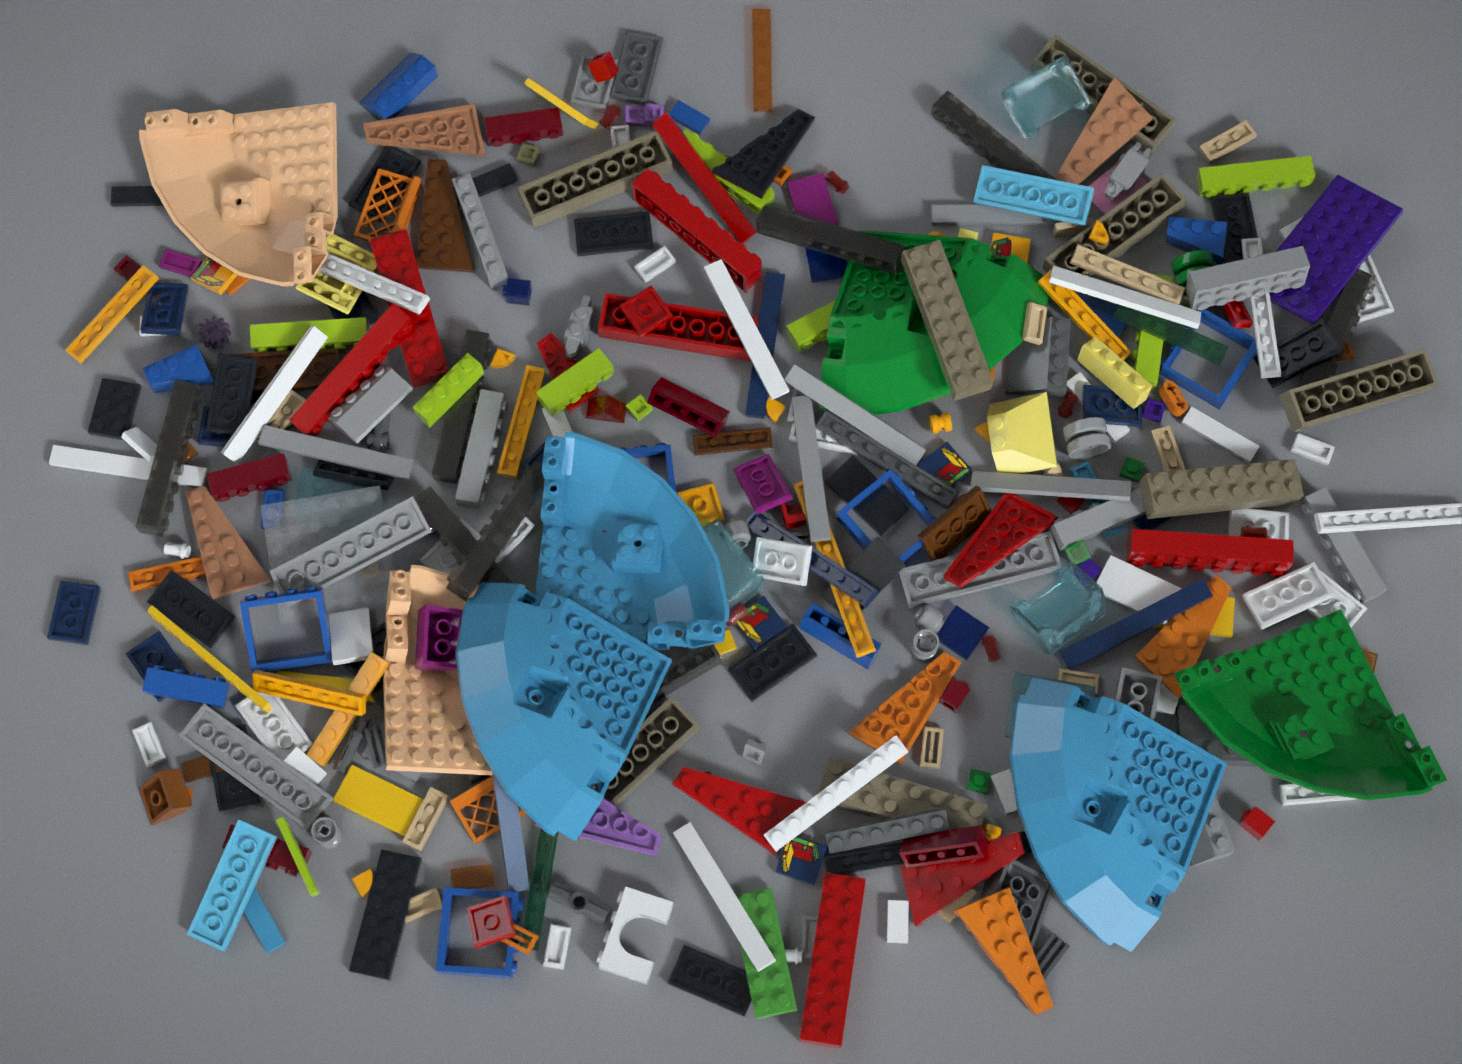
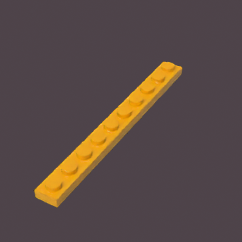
M800 481L793 485L808 523L803 482ZM829 525L831 540L815 542L816 548L820 553L845 568ZM830 584L856 657L875 652L876 649L859 603Z

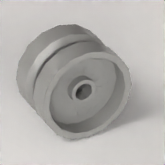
M1103 418L1081 419L1063 428L1065 441L1069 442L1067 451L1070 458L1087 459L1101 455L1111 449L1110 438L1105 434L1107 426Z

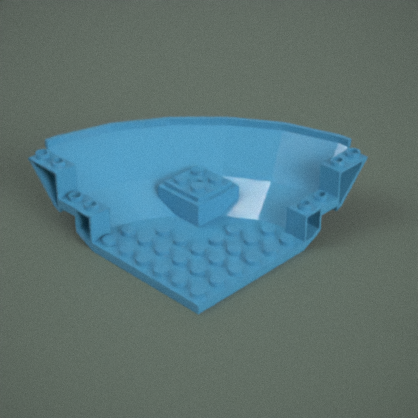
M565 432V437L546 436L542 464L545 482L540 515L543 522V533L535 595L542 598L546 592L569 598L655 650H669L670 646L698 648L724 642L726 622L729 621L730 609L721 566L717 554L692 510L662 477L624 450L573 432ZM553 486L557 487V490L554 492L550 491ZM635 541H641V546H634ZM681 631L682 636L676 637L675 633Z
M481 582L475 595L469 597L463 607L456 648L461 702L476 744L505 793L528 816L553 837L558 831L565 837L576 841L604 798L610 781L617 775L626 759L672 659L569 598L546 592L540 598L525 589V585ZM531 697H536L538 702H534Z
M1032 678L1025 695H1019L1015 703L1009 754L1016 806L1036 861L1062 904L1100 942L1108 946L1116 943L1120 947L1132 952L1161 916V909L1166 896L1176 891L1186 874L1227 763L1121 702L1104 696L1095 699L1081 691L1079 687ZM1077 702L1081 703V708L1078 707ZM1089 806L1094 808V813L1089 812ZM1149 897L1152 898V904L1148 900Z

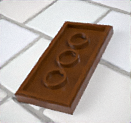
M977 485L918 534L930 561L944 558L979 528L990 514L991 509L981 488Z

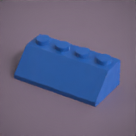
M408 54L359 102V105L377 120L395 118L438 77L435 65L422 54Z

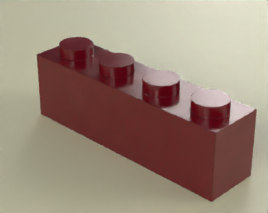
M558 107L484 118L489 146L499 147L503 144H519L523 141L534 142L544 138L556 139L559 136H563Z
M662 377L651 388L647 401L648 404L714 437H717L725 427L730 413L729 410Z
M284 453L207 474L211 494L216 502H225L235 496H246L249 492L256 490L265 491V489L271 486H283L292 481L288 461Z
M231 824L229 827L228 833L222 846L224 850L232 835L235 825ZM276 839L265 867L275 871L278 868L284 869L285 874L296 877L300 872L286 842ZM299 846L308 864L312 852L309 848Z
M981 825L949 829L905 838L902 841L899 853L906 868L983 858L988 839Z

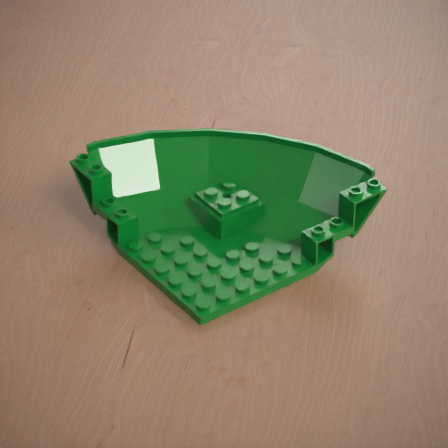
M859 230L830 314L827 331L829 347L822 361L821 381L874 415L900 412L950 393L901 261L902 253L905 250L937 240L941 241L989 370L1023 342L1022 337L1027 303L1033 302L1047 307L1048 295L1037 284L1044 275L1011 253L1010 256L992 255L990 245L972 238ZM820 404V409H827Z
M1341 609L1246 650L1240 651L1238 649L1210 662L1206 659L1174 673L1182 690L1181 695L1184 701L1220 742L1264 772L1316 793L1366 801L1423 795L1432 791V787L1447 781L1431 747L1427 746L1421 749L1404 713L1395 716ZM1214 666H1217L1220 669L1219 673H1216L1213 670ZM1299 731H1305L1306 737H1301ZM1406 741L1412 744L1411 748L1406 746Z

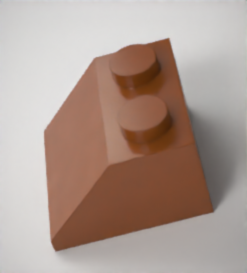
M180 768L159 771L139 787L151 825L181 815L193 806Z

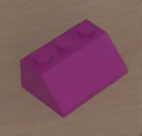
M425 605L418 610L415 669L433 672L458 670L456 648L462 609Z

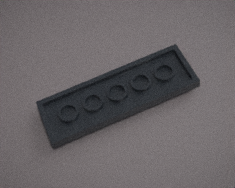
M381 849L349 972L390 981L422 858Z

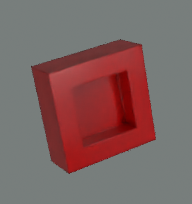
M1059 497L1057 503L1072 514L1085 501V498Z

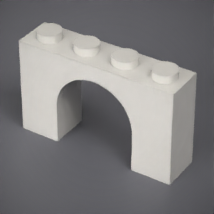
M625 887L624 892L620 891L617 903L620 905L618 910L613 911L610 923H613L611 931L607 930L603 943H606L604 951L600 950L597 963H599V969L647 985L654 966L653 962L626 952L620 943V934L625 924L635 918H647L667 925L673 908V902Z

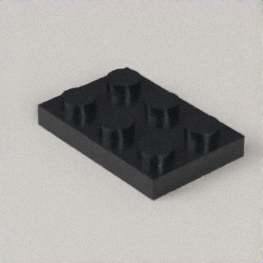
M102 378L88 433L90 435L124 440L121 436L123 432L131 429L142 386L136 383Z

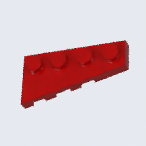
M552 332L536 343L552 380L577 364L575 359L570 360L566 358L565 347ZM598 386L591 392L582 394L577 402L565 406L568 413L570 414L598 393Z

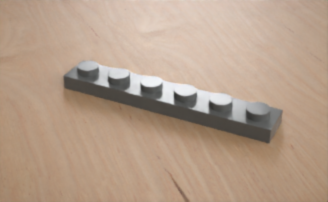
M944 807L825 832V837L831 854L949 830L951 825L947 809Z

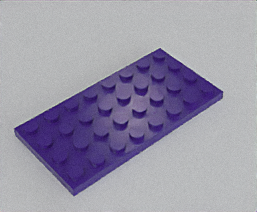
M1337 175L1275 251L1278 252L1300 246L1304 247L1310 264L1305 284L1299 288H1288L1278 293L1270 292V302L1311 325L1314 324L1401 216L1403 208Z

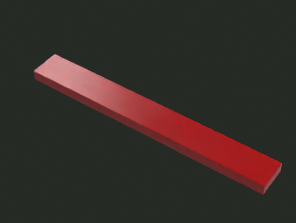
M665 112L652 125L736 238L744 244L757 233L756 229L712 173V170L670 114Z

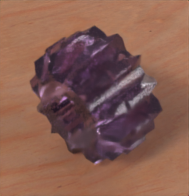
M213 315L210 321L205 317L206 323H200L201 329L197 330L200 342L204 343L207 348L211 346L214 350L217 345L223 348V342H229L228 336H231L229 324L221 317L217 320L216 316Z

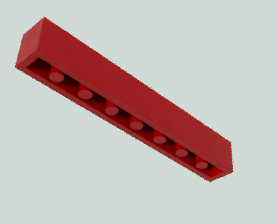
M393 303L289 421L303 434L317 436L322 430L321 427L330 421L328 418L332 415V411L340 407L350 394L360 388L362 381L373 374L374 368L378 363H382L386 359L387 353L398 346L403 335L408 334L412 330L415 321Z

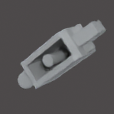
M1137 142L1126 154L1123 153L1117 162L1119 165L1116 168L1113 167L1107 175L1109 181L1104 192L1105 197L1114 201L1120 194H1129L1148 166L1149 160L1147 157L1152 151L1151 149L1147 148L1143 155H1140L1137 152L1141 148V143Z
M583 295L581 304H574L564 334V347L566 350L565 356L570 360L577 357L578 351H584L593 321V308L590 307V296Z

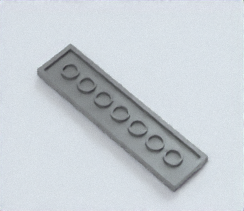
M411 497L269 572L280 593H285V590L297 588V591L305 590V587L308 586L323 587L324 589L428 535L432 531L415 498ZM301 600L286 602V604L290 607Z
M1049 531L1038 534L962 588L944 579L945 572L959 554L905 567L898 575L909 609L1062 570V565L1052 533Z
M205 704L201 706L178 735L182 740L306 831L312 828L313 823L322 815L334 799Z

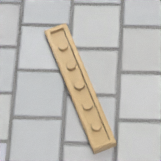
M1077 244L1070 264L1149 296L1179 305L1185 287Z

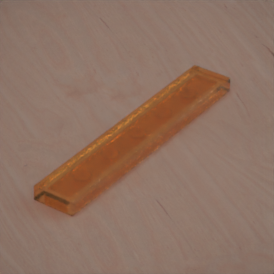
M752 9L754 112H772L771 9Z

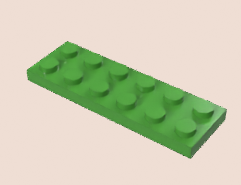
M772 888L736 895L776 960L758 972L741 945L756 1020L797 1011Z

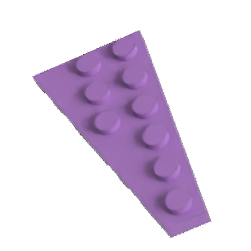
M603 798L579 837L657 857L662 835Z

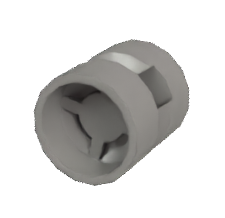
M922 629L915 634L911 651L917 660L924 662L935 657L939 646L937 634L929 629Z
M322 817L313 823L311 835L322 848L331 849L341 842L342 831L334 820Z

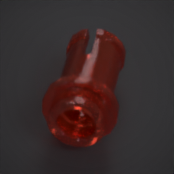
M615 104L609 105L607 107L608 110L599 120V123L607 129L615 118L620 116L621 109Z
M830 171L825 177V180L836 189L837 193L844 194L848 190V181L840 178L835 171Z
M1071 392L1065 394L1062 405L1058 407V415L1060 417L1069 418L1073 414L1072 409L1078 398L1077 395Z
M1245 525V527H1241L1240 535L1243 537L1267 538V528Z
M741 602L730 611L729 621L726 622L728 627L731 625L735 626V622L748 613L747 608L743 607Z
M993 635L982 638L983 642L981 644L985 647L988 661L993 662L1001 659L996 646L997 639Z

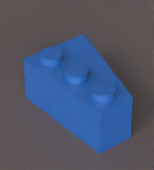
M1169 217L1166 243L1186 252L1199 250L1212 252L1216 264L1221 265L1223 262L1227 222Z
M197 344L142 368L155 393L174 391L186 387L197 388L201 385H214V379Z

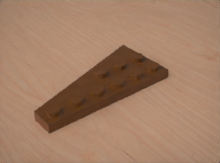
M428 159L417 253L418 269L474 273L447 160Z

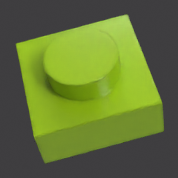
M641 394L626 405V409L637 422L653 411V407L647 403Z

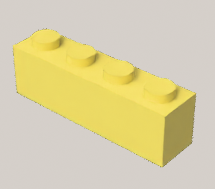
M1097 337L1092 338L1082 346L1077 361L1129 406L1135 409L1147 399L1152 385Z

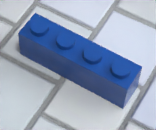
M812 603L802 617L799 629L867 670L878 656L882 644L872 638L876 651L857 658L844 621L818 605Z
M154 665L153 668L147 667L142 689L143 693L225 709L230 684L226 683V679L214 677V680L205 679L206 675L194 673L193 676L185 675L186 671L178 669L169 672L165 671L166 667Z

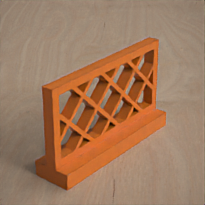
M378 168L354 232V237L370 242L369 239L374 238L373 236L378 237L377 234L386 230L390 234L407 229L422 189L421 178L415 176L414 178H409ZM381 175L389 177L391 182L381 186L379 182ZM402 181L409 183L407 189L399 191L396 184ZM394 186L397 193L387 197L384 190ZM382 192L385 199L375 203L373 199L374 194ZM400 197L402 204L393 208L390 200ZM388 203L391 210L381 214L378 206ZM375 208L379 215L369 220L367 212ZM394 214L396 217L395 222L387 225L384 217ZM381 219L385 226L375 231L371 223ZM367 225L373 231L367 235L360 233L361 228Z
M492 776L450 801L474 844L500 830L499 825L489 824L492 812L497 813V810H493L495 793L494 795L489 794L494 790ZM485 795L493 797L491 809L479 806L481 797ZM478 800L476 805L471 804L474 801ZM466 806L474 807L473 820L464 818L460 810ZM478 809L490 811L487 823L475 820ZM520 809V813H519V814H520V817H521V816L525 815L526 813H525L524 811H522V809ZM466 821L472 822L471 827H469ZM474 823L486 825L484 834L478 838L472 832ZM488 826L494 827L487 832Z

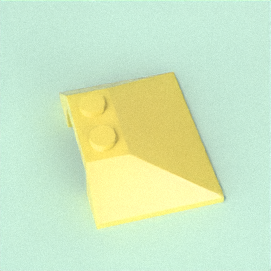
M332 234L326 237V251L329 254L371 272H374L377 268L373 253L337 235ZM319 271L312 282L298 283L296 286L297 290L348 315L363 291Z
M1047 392L989 404L987 421L991 451L998 473L1024 474L1058 467Z

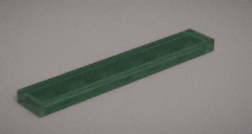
M1118 305L1113 315V318L1218 365L1222 363L1229 347L1170 320L1126 306Z
M540 828L523 924L524 929L539 936L531 951H538L559 833L557 832L553 837L542 828ZM522 933L521 937L531 942L532 938ZM520 942V946L527 949L528 946Z

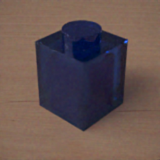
M508 278L507 285H503L502 295L506 298V303L529 306L532 292L531 281Z

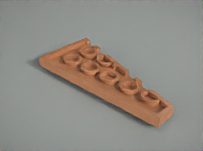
M1115 77L1054 180L1079 185L1153 120L1149 113Z
M475 104L363 123L367 144L486 157Z
M205 485L185 491L211 597L216 599L271 582Z

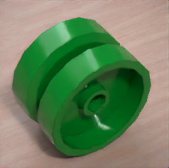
M1192 251L1172 260V271L1176 276L1174 279L1175 284L1186 289L1189 272L1214 266L1215 261L1212 252Z

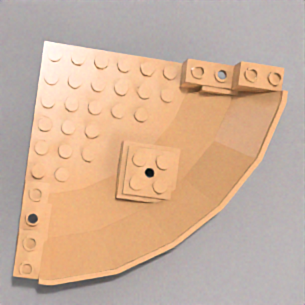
M330 102L241 114H231L224 110L188 114L178 109L146 112V131L139 130V140L151 184L174 224L203 254L242 277L283 287L293 286L297 283L312 282L328 257L326 235L334 233L338 218L336 103ZM241 198L242 202L238 205V200Z
M411 565L410 572L397 570L390 571L385 614L386 639L383 659L390 663L383 673L386 770L492 775L491 768L478 749L461 702L458 670L433 672L415 669L418 610L425 605L463 610L468 598L475 595L479 585L470 580L421 565ZM531 697L534 702H538L536 697Z

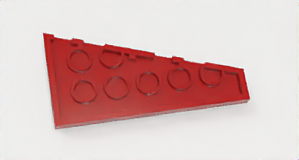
M1005 493L945 572L944 579L962 588L1053 525L1058 516L1016 494Z
M686 767L681 769L671 784L772 854H775L776 851L764 834L807 803Z
M1015 832L988 840L983 858L906 868L905 865L900 866L915 927L920 926L925 920L936 915L945 906L953 903L975 888L977 884L991 877L993 873L1023 855L1025 852L1020 833Z

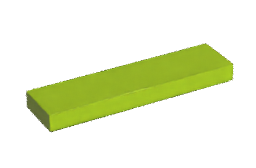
M284 817L276 819L309 894L312 897L319 895L320 891L287 820Z

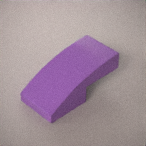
M647 103L644 107L625 105L624 125L651 126L664 114V105Z

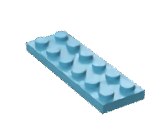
M982 165L973 203L1086 226L1095 189Z
M238 819L187 935L223 952L227 950L278 837L277 835L242 819Z

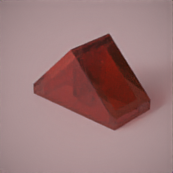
M609 395L591 398L588 400L586 419L625 423L627 404Z

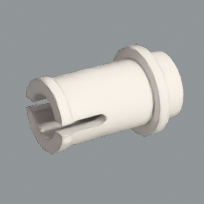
M166 542L164 545V554L180 556L181 559L190 556L191 547L187 543L181 545Z
M797 947L796 950L785 949L787 962L802 963L803 950H799Z

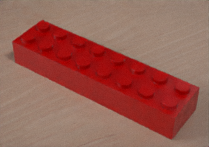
M647 168L632 183L633 200L646 211H649L654 218L710 264L722 259L734 284L745 293L761 278L762 262L760 257L755 253H750L742 242H737L733 239L729 231L722 230L713 218L705 216L701 208L698 206L694 207L685 195L677 193L674 186L670 183H665L656 171L652 172Z
M407 229L369 239L381 276L426 295ZM429 302L420 315L398 306L415 321L412 330L408 334H404L400 339V345L413 388L438 382L449 371Z
M605 293L598 325V333L601 338L751 362L726 312L665 303L673 314V318L640 338L619 309V305L632 297ZM752 317L758 328V317Z
M1132 529L1126 541V563L1135 567L1151 565L1152 568H1163V566H1167L1174 570L1191 568L1193 571H1202L1203 569H1210L1216 573L1225 570L1231 571L1233 574L1251 572L1252 575H1262L1263 573H1268L1271 576L1280 577L1285 575L1294 563V540Z
M827 872L824 874L799 1042L841 1049L866 883L864 878Z

